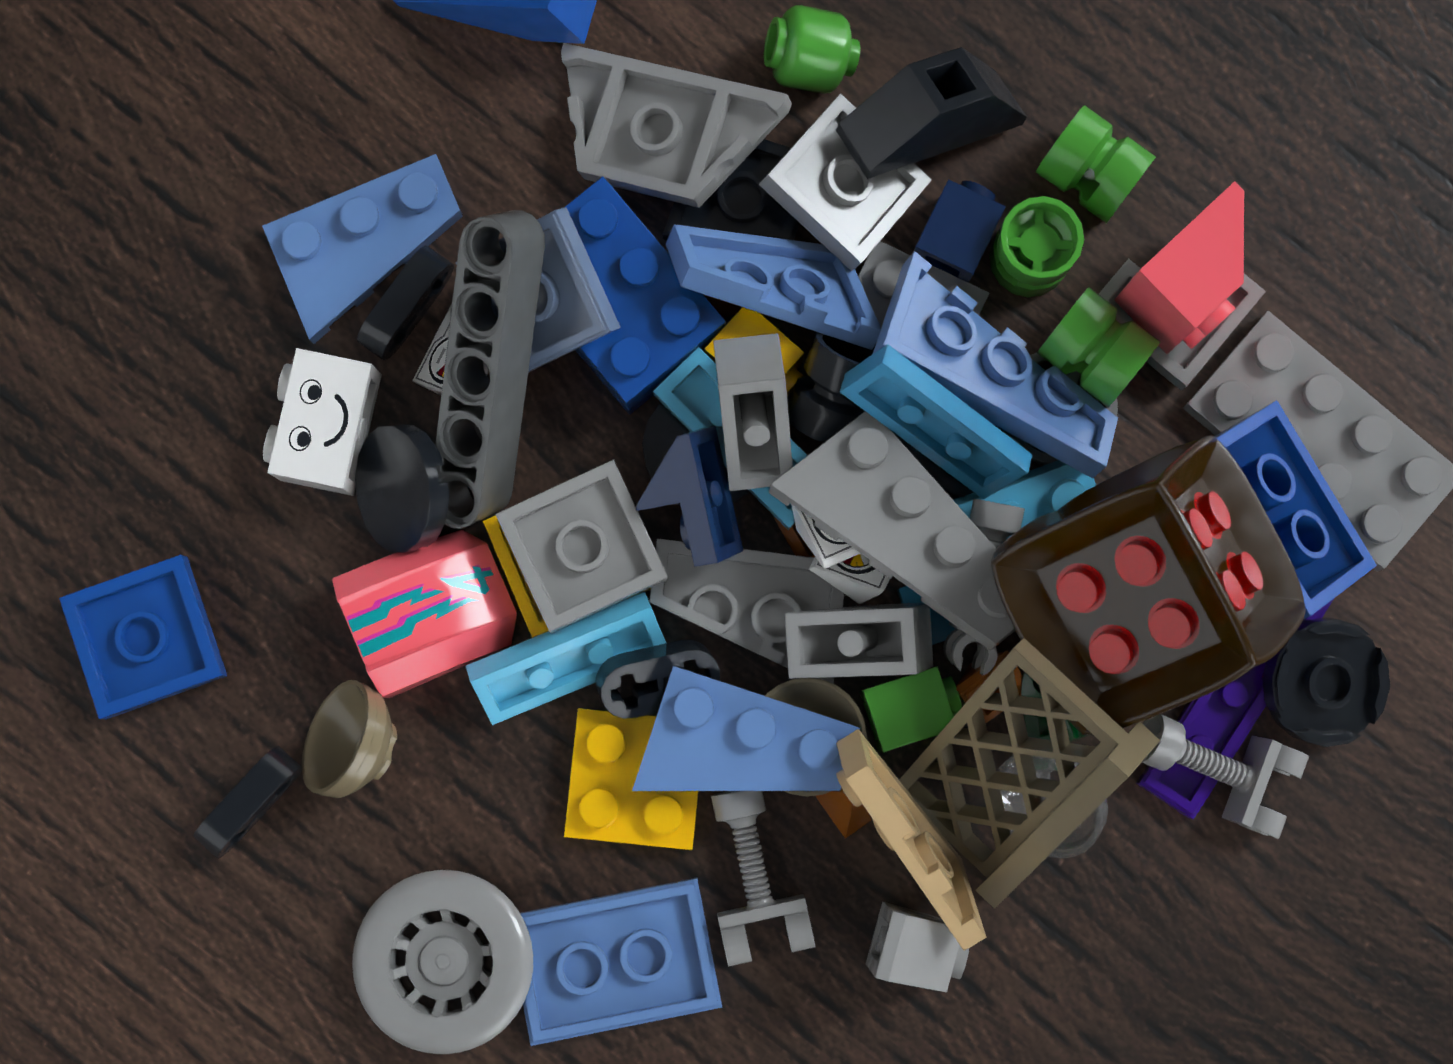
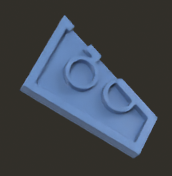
M434 154L265 224L262 227L307 336L315 344L331 330L329 326L354 305L358 307L374 293L373 289L400 265L407 264L420 248L425 245L429 246L463 215L437 155Z
M674 224L666 242V247L681 287L870 350L874 348L881 327L856 270L851 271L823 244Z
M673 666L632 791H840L841 786L836 774L843 768L836 743L855 730H860V727Z

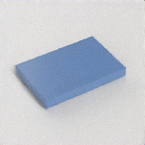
M698 877L520 913L529 931L533 949L532 980L523 1003L531 1046L722 1008Z

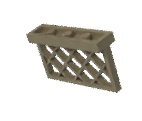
M1023 638L899 781L946 840L986 877L975 891L995 909L1134 772L1160 740L1141 722L1137 723L1127 733L1034 646ZM1017 666L1040 686L1042 699L1019 696L1014 670ZM999 688L1000 693H994ZM982 709L1004 711L1009 734L987 731ZM1023 714L1046 717L1051 740L1028 737ZM1065 720L1079 721L1100 743L1096 747L1070 743ZM952 744L973 747L977 768L957 765ZM992 750L1012 752L1018 775L996 771ZM1032 756L1055 759L1060 781L1037 778ZM1074 762H1079V764L1075 767ZM924 777L942 780L947 801L935 798L918 779ZM961 783L982 787L986 807L966 804ZM1001 790L1022 793L1027 814L1005 811ZM971 823L991 826L996 847L994 851H991L972 832Z

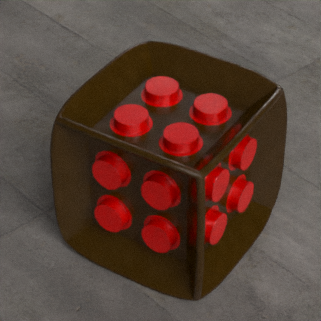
M1206 436L1174 447L1086 490L1070 500L1058 511L1042 515L1025 525L1003 542L993 553L991 559V568L996 588L1021 640L1025 638L1122 728L1147 720L1216 691L1240 678L1253 667L1267 662L1285 646L1297 631L1306 612L1300 582L1274 526L1241 467L1225 446L1214 436ZM1069 720L1082 735H1093L1079 721Z

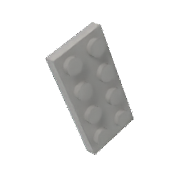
M1267 311L1187 402L1183 409L1216 436L1277 400L1377 564L1373 569L1377 572L1383 570L1453 489V463L1270 311Z

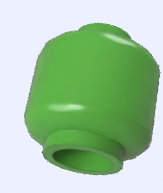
M795 5L787 9L782 18L774 17L770 23L765 39L764 64L766 67L772 68L774 78L783 87L819 94L831 93L838 87L844 76H853L859 62L860 42L858 39L852 38L850 23L840 13Z

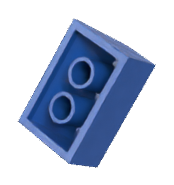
M1277 400L1214 436L1225 446L1241 467L1293 564L1304 597L1306 609L1304 619L1312 616L1377 566Z

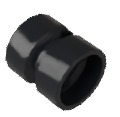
M816 332L803 367L808 375L797 379L788 402L789 423L803 434L825 443L865 411L840 393L845 373L871 356L875 346L870 350Z

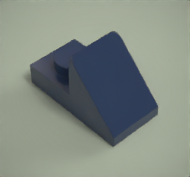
M716 425L677 436L636 505V511L680 503L683 514L680 520V533L683 543L691 551L694 567L719 563L743 552Z

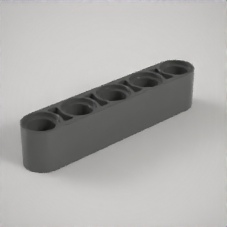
M511 210L472 220L463 229L460 238L435 444L443 462V466H436L439 483L447 482L449 488V505L445 525L451 528L462 529L502 511L509 504L512 496L545 250V234L541 224L533 215L523 210ZM500 233L506 242V254L502 251L499 244ZM491 298L497 305L498 318L492 310ZM483 362L489 369L490 380L485 374ZM476 425L482 434V440L477 434ZM468 487L472 490L474 499L471 497Z

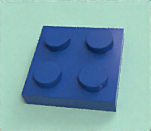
M178 555L59 598L99 719L107 720L228 676L187 556Z

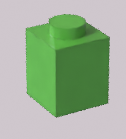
M937 666L919 674L909 675L859 691L878 752H887L937 736L945 728L954 715L962 708L956 685L951 676L941 679Z

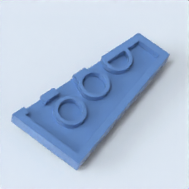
M914 251L902 265L873 354L889 344L995 426L1093 479L1107 467L1118 418L1057 367L1053 366L1045 370L1031 359L1029 352L1025 348L1027 343L1008 327L1002 333L993 328L973 311L977 305L973 298L958 286L952 292L948 291L927 273L932 265Z

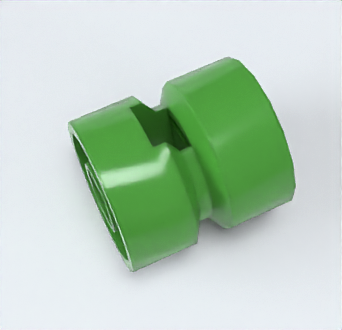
M1084 105L1049 150L1037 168L1036 173L1062 192L1073 188L1079 191V204L1107 224L1156 156L1129 136L1120 140L1113 138V125Z
M1046 196L1028 198L1014 206L994 237L989 253L991 271L998 283L1012 294L1024 297L1042 296L1055 289L1080 257L1084 243L1082 223L1074 210L1061 200Z
M1088 287L1044 342L1037 354L1064 374L1074 371L1081 374L1080 387L1106 407H1109L1141 369L1161 341L1133 320L1120 324L1116 321L1117 308Z

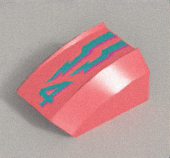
M464 530L440 536L428 547H421L411 552H396L332 578L337 601L361 654L367 673L383 698L394 697L505 649L512 644L517 616L513 602L488 544Z

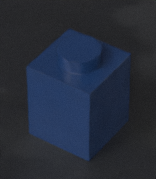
M948 179L914 251L932 266L969 283L1006 206L994 201L996 198L995 194L978 183L964 180L961 184H958Z

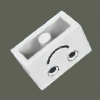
M296 348L293 364L286 363L279 377L277 397L279 401H284L279 425L270 426L264 442L263 460L269 463L267 473L280 481L354 496L358 454L369 433L382 376L381 373L371 363Z

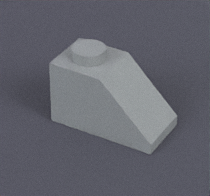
M779 334L713 340L729 491L770 487L774 481L793 467L786 378Z
M924 603L862 605L785 613L789 679L913 675L933 667L930 607Z
M882 901L866 965L877 979L947 992L951 977L961 979L966 966L969 948L965 951L961 948L941 918Z

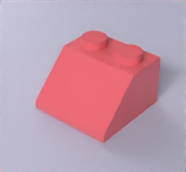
M1234 181L1147 262L1114 299L1138 325L1161 341L1158 346L1166 354L1173 350L1182 340L1190 349H1193L1236 309L1227 298L1244 283V190Z

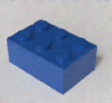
M602 176L564 208L567 207L621 328L575 351L630 415L654 396L653 391L698 347L704 351L705 347L726 326V321L703 294L680 286L668 252Z

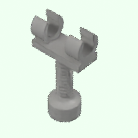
M973 499L970 520L997 549L1002 542H1005L1008 536L1015 534L1021 529L1025 508ZM949 622V625L956 629L944 641L943 651L946 659L952 665L954 663L956 668L961 671L963 649L967 644L976 642L977 650L973 656L971 667L976 669L981 666V675L990 672L997 661L996 647L989 650Z
M1159 714L1143 722V725L1160 742L1142 763L1164 771L1168 770L1176 762L1232 786L1233 788L1222 818L1257 833L1269 835L1277 839L1280 838L1287 816L1261 806L1260 803L1272 771L1289 777L1293 775L1301 779L1309 759L1307 754L1282 745L1272 739L1251 736L1241 763L1187 740L1184 725L1167 716Z
M725 791L711 795L716 821L726 822L730 825L731 829H734L732 831V835H735L733 840L737 842L734 845L735 848H739L736 850V854H739L737 859L741 861L739 867H742L740 869V872L743 874L741 877L742 880H745L743 882V886H746L744 891L748 893L745 896L746 899H749L746 907L717 913L728 967L752 962L744 924L784 916L792 952L815 948L804 894L777 900L770 896L771 890L768 889L770 884L766 883L768 877L765 876L767 871L763 870L766 866L762 864L764 862V858L761 857L763 852L759 851L762 847L758 845L760 843V839L757 838L759 834L755 832L757 826H754L758 815L766 811L763 791Z

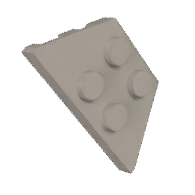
M563 43L561 49L562 62L566 66L571 96L567 97L570 121L574 124L576 139L573 144L579 174L585 180L596 182L603 176L613 187L698 208L703 205L789 113L792 105L788 95L785 93Z

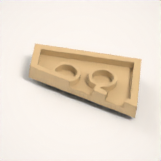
M859 729L839 740L836 744L843 769L837 772L836 775L848 799L856 807L863 804L872 817L874 826L889 849L897 853L961 948L965 951L987 938L962 858Z

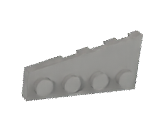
M866 411L770 485L769 494L786 506L791 503L815 520L814 525L836 541L840 538L870 559L869 565L889 579L894 576L919 594L924 604L989 650L994 649L1015 631L1001 601L992 573L991 559L996 551L994 545L895 434Z

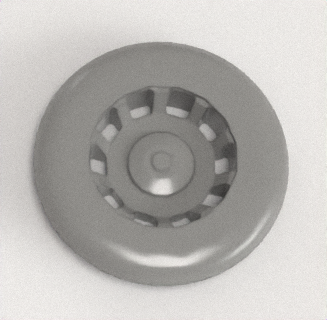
M426 871L405 878L393 885L368 910L359 927L354 943L353 978L356 991L366 1013L379 1029L391 1039L410 1049L424 1053H460L481 1046L493 1039L518 1014L526 999L532 980V942L519 910L496 886L480 877L461 871ZM440 911L442 921L431 923L426 913ZM455 912L470 919L468 925L456 921ZM411 923L419 928L418 933L413 939L403 935ZM479 928L485 934L489 944L481 942L476 934ZM397 949L406 951L405 965L397 966ZM485 956H492V972L484 969ZM408 976L415 988L410 994L404 988L400 977ZM478 981L486 987V990L479 999L472 992V988ZM422 995L435 999L434 1009L419 1003ZM460 997L462 1008L452 1011L448 1010V1000Z

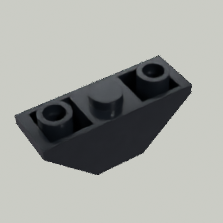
M959 47L908 64L840 121L836 132L865 177L869 179L1024 124L1027 116L997 72L964 48Z

